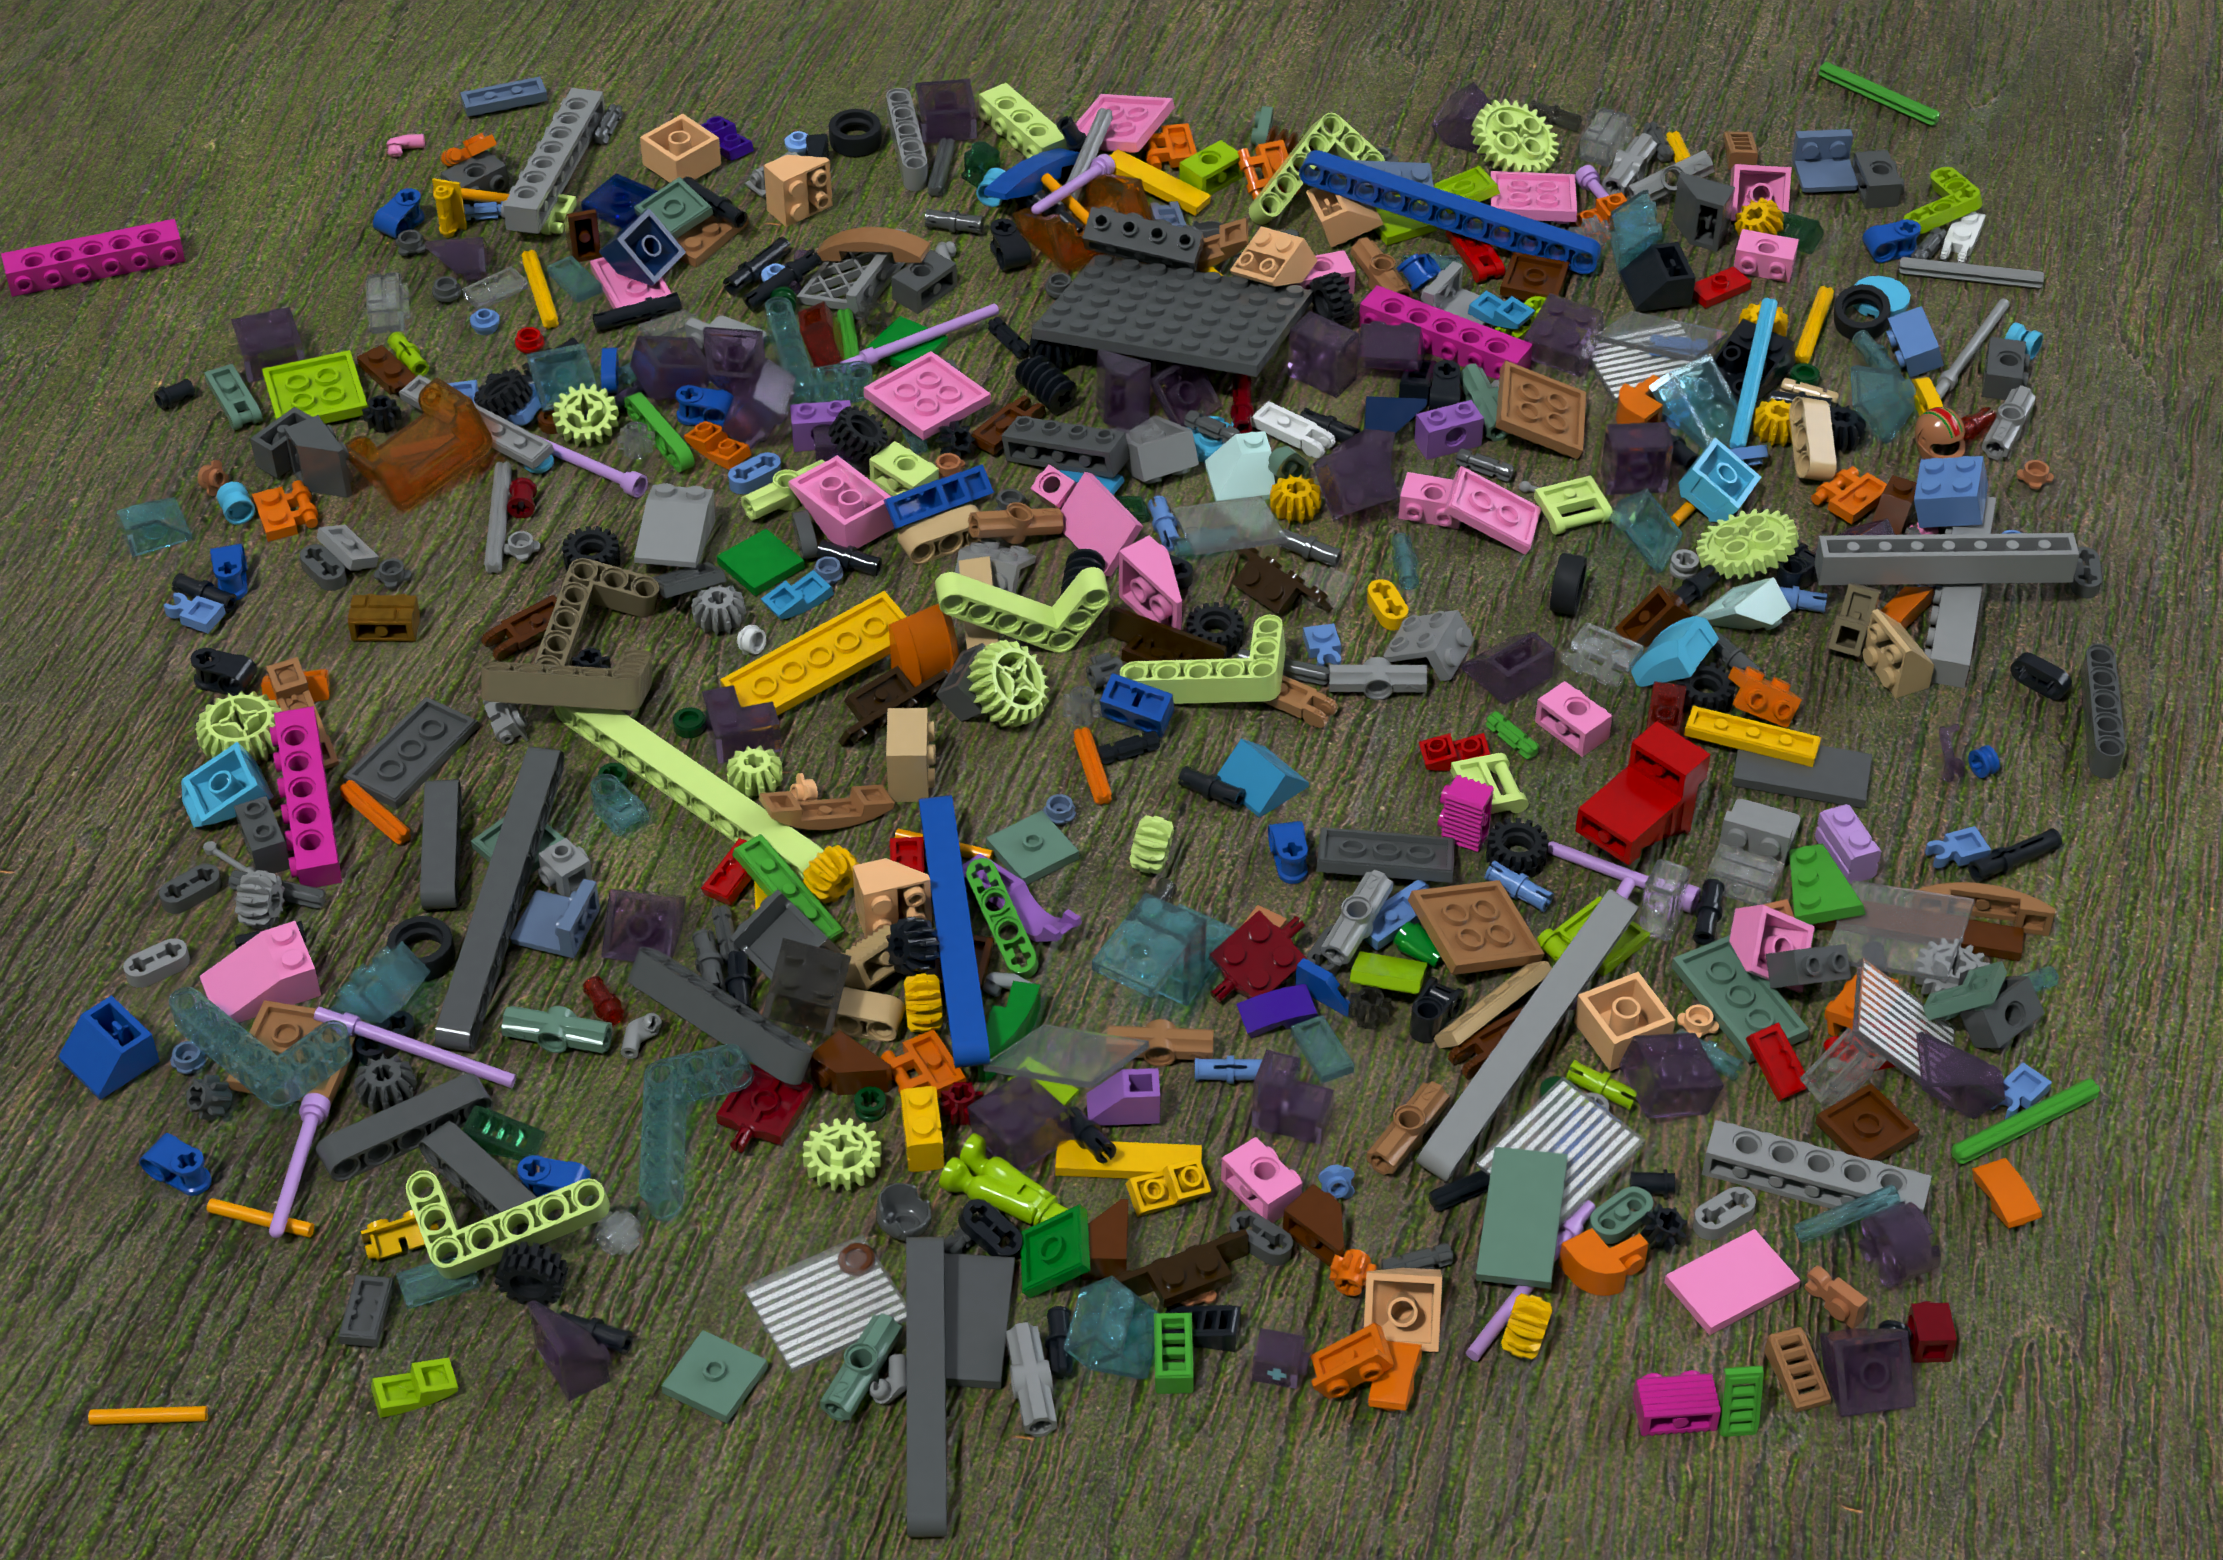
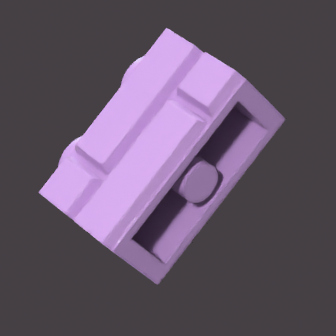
M1845 804L1819 813L1817 823L1819 826L1816 828L1815 839L1819 844L1823 843L1849 884L1868 880L1876 876L1878 870L1877 863L1880 861L1882 851L1875 841H1872L1871 835L1850 805Z

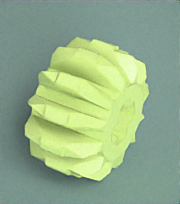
M747 745L744 752L735 751L733 758L728 759V783L742 794H745L749 799L753 796H759L760 793L775 792L776 787L781 786V781L783 780L782 762L780 757L774 754L773 749L764 751L761 745L756 749H751Z
M1147 815L1139 821L1131 848L1130 863L1132 868L1140 869L1141 872L1148 874L1150 872L1159 874L1165 868L1173 840L1174 827L1172 822L1164 820L1162 817Z

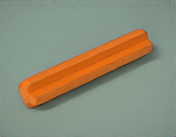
M1088 727L1077 728L1074 731L1073 739L1094 802L1098 805L1109 804L1112 800V792L1091 730Z
M348 780L340 786L341 796L397 845H403L411 839L410 829L355 781Z

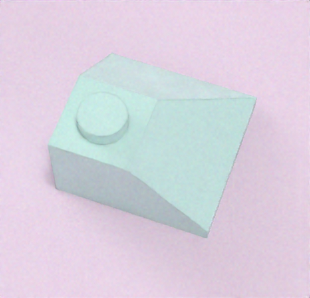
M1265 431L1235 434L1205 460V468L1216 505L1270 499V490L1272 485L1275 484V477L1268 469V459L1272 452Z
M1772 577L1733 587L1696 616L1707 618L1710 625L1745 630L1764 627L1766 630H1770L1783 622L1781 618L1791 611V608L1775 578Z

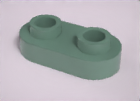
M1262 106L1261 111H1256L1255 128L1252 129L1251 135L1252 145L1257 146L1258 144L1266 143L1268 133L1273 125L1274 107Z
M1289 446L1276 448L1268 459V469L1278 478L1287 479L1289 474L1293 477H1299L1301 474L1304 476L1309 466L1308 461Z
M1632 1186L1622 1189L1592 1212L1589 1229L1593 1228L1605 1244L1619 1242L1643 1224L1640 1220L1647 1211L1652 1213V1196L1648 1191L1640 1187Z

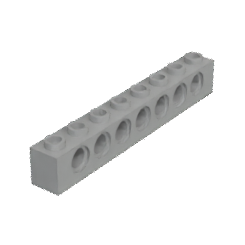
M571 88L567 97L562 99L560 109L554 113L553 121L550 126L546 127L542 140L537 142L534 154L529 156L527 166L524 171L520 172L516 185L511 187L507 200L502 203L501 217L505 218L506 230L540 233L558 201L559 194H562L590 144L593 132L605 114L603 91Z

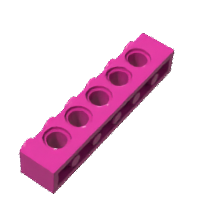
M175 219L1 253L12 297L185 262Z
M1376 285L1360 303L1359 327L1444 360L1454 361L1462 367L1476 363L1478 367L1483 368L1486 376L1496 380L1500 377V368L1505 360L1527 369L1531 366L1532 343Z
M314 706L274 713L275 726L269 727L273 747L279 746V752L273 753L276 772H282L283 778L277 779L280 798H286L287 804L281 805L284 825L290 824L291 830L284 831L288 851L294 850L295 856L288 858L292 878L298 877L300 884L311 887L342 883Z

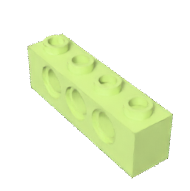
M1007 83L979 94L978 114L981 120L988 123L999 135L1010 142L1015 149H1018L1025 155L1027 159L1041 152L1056 148L1069 150L1066 146V139L1058 130L1057 125Z

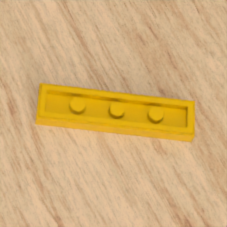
M1119 149L1109 155L1115 162V171L1112 175L1168 203L1178 201L1182 210L1194 216L1210 204V194Z
M1697 706L1692 707L1684 732V736L1809 767L1814 765L1821 742V737Z
M1057 1139L1055 1176L1130 1179L1162 1171L1167 1165L1200 1158L1201 1160L1202 1145L1110 1141L1116 1146V1154L1110 1159L1102 1152V1155L1108 1162L1099 1163L1088 1149L1081 1148L1074 1140Z

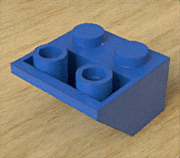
M112 995L81 1014L58 1056L59 1060L99 1100L160 1062L152 1034Z

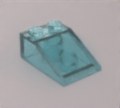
M1711 354L1677 368L1649 385L1656 401L1663 404L1662 412L1703 450L1714 437L1725 446L1730 444L1738 404Z

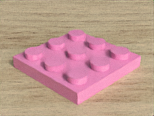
M1100 94L1077 121L1076 125L1087 136L1100 108L1110 109L1113 119L1099 150L1109 152L1119 149L1127 153H1136L1142 149L1174 110L1175 106L1173 98Z
M1491 171L1490 177L1498 185L1500 194L1490 198V206L1536 221H1553L1557 224L1576 222L1575 174Z
M932 351L864 387V397L922 440L940 432V426L949 427L950 422L959 421L991 403V393Z

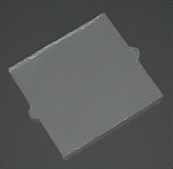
M683 309L638 324V329L644 333V337H649L657 342L686 332L685 323L691 317L697 320L700 319L696 317V314H691Z
M1310 562L1300 576L1305 580L1303 585L1309 589L1314 585L1328 595L1326 601L1333 608L1330 612L1333 615L1338 613L1357 581L1356 576L1336 571L1334 567L1327 568ZM1301 594L1294 600L1295 603L1308 606L1310 610L1324 611Z

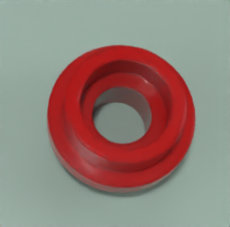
M534 327L522 328L518 331L515 338L516 349L527 354L539 351L545 343L543 335Z

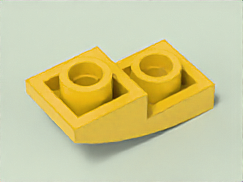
M1200 1158L1167 1165L1162 1171L1133 1177L1125 1183L1137 1217L1189 1202L1211 1192Z

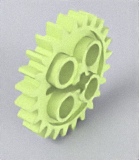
M1504 99L1501 104L1497 100H1494L1492 105L1487 103L1484 109L1479 111L1472 123L1474 128L1471 135L1475 136L1472 143L1480 145L1477 153H1485L1484 161H1493V169L1500 166L1502 171L1545 173L1547 169H1550L1559 153L1556 151L1559 143L1555 142L1557 134L1550 133L1553 125L1544 124L1546 117L1538 118L1536 116L1538 110L1528 111V104L1526 103L1522 108L1519 107L1517 100H1514L1512 105L1509 104L1507 99Z
M1753 509L1750 514L1741 511L1737 517L1729 514V520L1718 519V526H1708V532L1701 533V540H1697L1698 547L1696 551L1702 568L1706 565H1712L1716 568L1712 571L1714 574L1717 571L1720 576L1725 573L1726 579L1737 574L1738 579H1742L1744 574L1748 573L1751 577H1754L1757 571L1766 574L1768 567L1777 569L1779 568L1778 561L1787 562V555H1794V548L1799 547V536L1794 520H1789L1787 514L1781 516L1778 510L1770 514L1769 509H1765L1762 513H1757V509Z

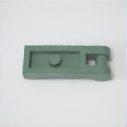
M233 364L204 372L206 383L227 416L233 431L243 428V424L249 422L256 424L263 421L257 403Z

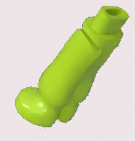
M973 1133L966 1140L959 1159L953 1157L947 1162L939 1178V1187L945 1191L954 1193L964 1192L970 1200H985L1002 1212L1025 1223H1033V1226L1068 1210L1058 1204V1198L1055 1195H1052L1044 1187L1021 1173L1005 1159L997 1156L987 1159L986 1140L977 1133Z

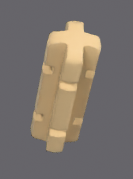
M1785 378L1780 387L1782 392L1799 394V391L1806 392V395L1833 398L1831 404L1833 408L1839 400L1838 392L1831 390L1824 392V388L1803 382L1796 384V380Z

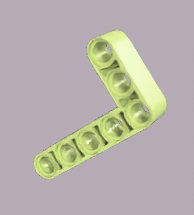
M1327 113L1310 127L1249 207L1250 218L1256 224L1264 225L1283 211L1303 185L1299 172L1294 169L1293 164L1299 169L1301 168L1307 154L1311 152L1309 145L1314 150L1323 151L1348 160L1385 161V158L1339 115ZM1324 125L1328 127L1330 133L1325 130ZM1345 144L1349 146L1351 152L1346 149ZM1310 165L1313 170L1316 168V166ZM1278 184L1283 187L1284 193L1279 189ZM1262 204L1267 206L1269 213L1263 209Z
M1096 567L1082 570L1052 607L955 572L941 574L935 581L939 608L944 614L1057 653H1063L1072 649L1110 601L1105 574Z
M1269 614L1263 615L1255 621L1249 658L1133 661L1121 667L1120 676L1173 694L1174 704L1271 701L1280 694L1286 653L1282 619L1276 615Z
M425 1170L417 1171L409 1177L406 1183V1193L429 1257L440 1275L446 1279H457L500 1262L505 1248H510L511 1244L516 1243L520 1247L521 1242H528L529 1246H533L535 1242L541 1245L596 1223L605 1218L610 1209L609 1199L601 1183L595 1179L588 1178L459 1229L447 1195L435 1174ZM425 1187H434L433 1192L428 1197H418L419 1192ZM589 1195L599 1196L595 1204L591 1206L582 1205L584 1199ZM555 1209L564 1210L563 1215L559 1219L553 1221L547 1219L551 1211ZM439 1219L446 1220L441 1229L430 1230V1226L434 1221ZM518 1224H529L528 1229L524 1233L519 1235L512 1234L513 1229ZM487 1237L493 1238V1242L489 1247L477 1249L480 1240ZM458 1252L453 1262L441 1263L442 1258L447 1253Z

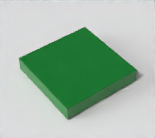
M899 316L866 349L881 347L928 329V327ZM940 336L879 361L898 369L930 351L937 355L948 345V336Z
M767 528L717 555V564L754 596L805 568L804 560Z
M1082 1205L1074 1206L1020 1232L1022 1236V1293L1027 1297L1037 1296L1090 1271L1088 1212Z

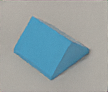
M1240 739L1217 774L1221 777V781L1245 789L1243 794L1245 798L1242 804L1259 818L1309 787L1308 781L1265 746L1244 739Z

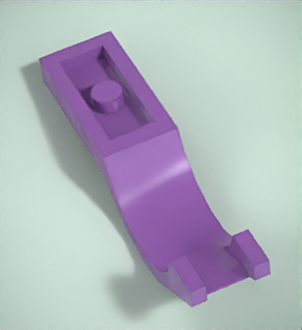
M980 853L962 865L965 886L969 889L971 887L966 875L967 867L975 859H988ZM993 862L1029 939L1035 942L1058 941L1062 938L1063 934L1073 927H1078L1082 924L1081 917L1069 909L1063 913L1062 918H1057L1047 913L1033 898L1025 881ZM984 870L978 871V877L981 879L986 890L991 887L987 873ZM996 896L989 899V902L1000 909L1005 904V900L1002 897Z

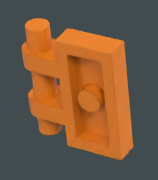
M1188 123L1161 126V133H1154L1143 146V149L1147 151L1145 155L1147 164L1159 170L1162 169V162L1169 161L1170 168L1180 167L1181 161L1197 153Z
M480 133L463 141L465 147L462 149L453 147L445 150L441 154L440 159L443 165L451 167L497 145V142L492 134L484 137L483 133Z
M1284 140L1258 144L1255 148L1257 156L1251 157L1248 148H1243L1237 152L1240 159L1238 165L1241 172L1245 173L1248 182L1246 188L1248 194L1252 195L1253 200H1255L1289 156ZM1261 167L1265 179L1258 180L1255 168ZM1278 184L1279 189L1284 193L1283 187Z
M1851 466L1847 470L1842 469L1836 473L1832 481L1824 482L1818 486L1816 492L1811 495V500L1815 505L1829 502L1827 510L1852 525L1878 505L1887 484L1868 472L1862 477H1858V469Z
M296 480L292 483L293 490L291 493L285 494L283 488L278 487L252 494L253 502L268 542L297 535V526L306 524L308 528H314L318 525V511L316 506L311 503L312 495L309 488L304 486L301 480ZM299 507L298 510L291 511V508Z
M934 1029L902 1042L904 1054L896 1057L891 1050L881 1055V1059L891 1065L892 1080H895L899 1086V1094L901 1090L906 1088L933 1086L936 1087L937 1098H940L941 1091H948L953 1082H966V1076L960 1068H955L952 1055ZM914 1068L919 1076L910 1078L907 1071Z

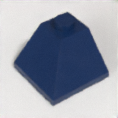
M647 208L599 250V253L617 274L652 286L686 251L655 214Z
M1366 396L1364 435H1370V440L1388 441V436L1396 435L1416 417V414L1421 413L1425 409L1427 399Z

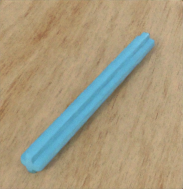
M1764 298L1761 302L1729 445L1731 449L1746 447L1777 311L1778 302L1776 299Z

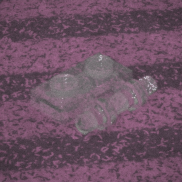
M1586 622L1571 643V650L1578 653L1575 655L1565 651L1561 657V663L1570 666L1571 671L1579 674L1584 672L1596 677V681L1604 685L1610 683L1619 687L1624 675L1615 672V670L1618 669L1628 674L1642 656L1644 646ZM1592 658L1594 660H1597L1603 663V665H1598L1594 662L1589 661V659Z

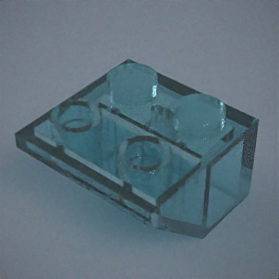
M1642 190L1611 212L1608 235L1618 274L1650 245H1656L1657 241L1662 239L1661 223L1656 222V202L1651 201L1649 190Z
M403 941L392 949L385 946L371 959L373 963L368 967L362 963L348 976L350 980L337 990L335 995L338 999L329 1010L343 1015L345 1012L359 1016L363 1020L382 1023L406 1005L430 973V970Z
M1109 1276L1080 1289L1064 1350L1089 1370L1143 1380L1148 1377L1155 1351L1154 1313L1158 1312L1116 1278Z

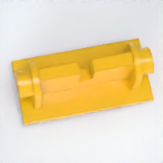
M433 178V195L436 200L440 225L439 232L443 237L451 238L457 229H467L461 185L459 182Z
M413 1210L405 1212L403 1218L389 1222L388 1219H380L371 1222L366 1226L367 1229L361 1231L363 1244L371 1241V1244L365 1245L368 1260L376 1258L377 1261L401 1254L402 1249L399 1240L406 1238L409 1251L425 1246ZM437 1223L431 1225L430 1230H439Z

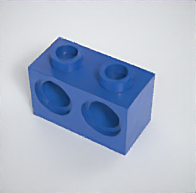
M1114 673L1111 674L1100 699L1102 717L1144 732L1156 731L1157 735L1161 738L1174 712L1173 694Z

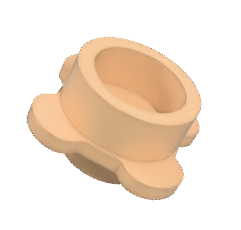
M798 773L796 775V784H792L790 787V791L796 800H817L818 791L815 781L813 779H804L803 773Z
M1692 1005L1685 1013H1680L1677 1017V1023L1684 1026L1688 1032L1687 1036L1693 1040H1699L1701 1036L1707 1033L1714 1034L1719 1029L1718 1022L1713 1021V1012L1704 1005Z

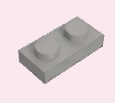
M345 524L319 527L316 538L350 571H360L377 566L379 556Z

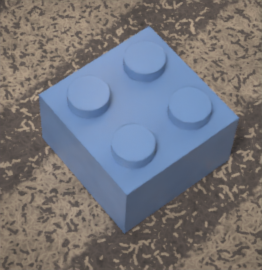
M1984 456L1921 459L1914 496L1919 528L1982 525L1988 490Z

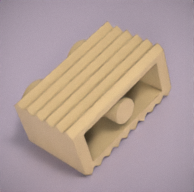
M884 925L883 929L878 928V932H873L872 936L868 935L867 939H862V943L857 942V945L852 946L851 950L846 949V953H841L840 957H835V963L848 988L865 989L867 991L895 972L894 965L888 962L890 955L886 951L888 948L886 936L891 934L890 925Z

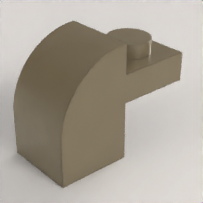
M1851 582L1848 584L1841 613L1835 621L1828 646L1829 649L1857 657L1861 656L1865 647L1871 614L1878 605L1881 594L1880 590Z

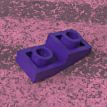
M721 116L711 117L706 123L701 125L719 137L720 154L730 161L754 151L752 141L737 134L735 123Z
M1306 984L1273 990L1237 1003L1242 1021L1250 1038H1254L1281 1025H1284L1286 1029H1290L1319 1016Z

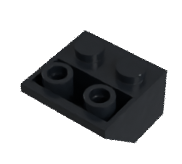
M1679 242L1650 245L1620 271L1619 277L1636 312L1692 305L1696 277Z

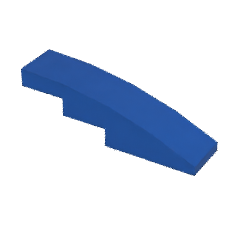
M1056 148L1036 154L1002 173L984 189V195L1007 200L1036 194L1042 190L1043 183L1041 178L1043 175L1049 173L1054 179L1061 178L1062 167L1075 165L1080 152Z
M981 464L883 501L893 526L897 529L994 493L985 468Z

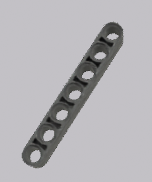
M649 947L639 948L628 977V982L775 1078L793 1085H800L814 1052L811 1046L661 951Z

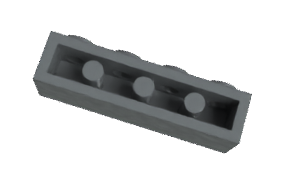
M1101 206L1100 208L1091 207L1082 237L1084 248L1087 250L1126 259H1136L1147 264L1162 263L1169 268L1179 269L1187 267L1191 268L1193 272L1197 271L1204 246L1203 232L1199 231L1196 227L1190 225L1179 227L1163 219L1148 220L1137 213H1128L1126 215L1106 206Z
M1017 416L1002 435L1006 461L1041 467L1051 465L1055 469L1079 473L1088 472L1097 476L1114 478L1130 458L1126 433L1107 428L1101 429L1082 424L1075 425L1055 420Z

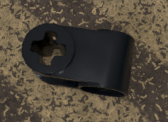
M1005 218L994 220L990 226L993 235L990 251L996 258L1000 269L1006 271L1030 265L1032 255L1029 244L1022 237L1016 224Z
M1442 360L1435 364L1433 382L1430 388L1429 411L1460 403V366L1456 362Z
M1800 543L1799 547L1794 549V555H1787V562L1779 561V568L1775 579L1779 587L1793 588V586H1799V590H1806L1814 582L1818 581L1814 564L1816 553L1810 551L1805 543Z
M200 648L194 651L190 658L191 664L196 670L194 675L195 686L204 691H213L226 695L229 693L232 696L239 695L241 690L243 693L246 691L257 673V666L249 657L222 652L213 648Z
M1430 977L1412 1005L1409 1027L1411 1037L1421 1043L1435 1042V1035L1443 1030L1450 1020L1457 1015L1462 1005L1465 991L1460 988L1456 990L1438 983L1437 978Z

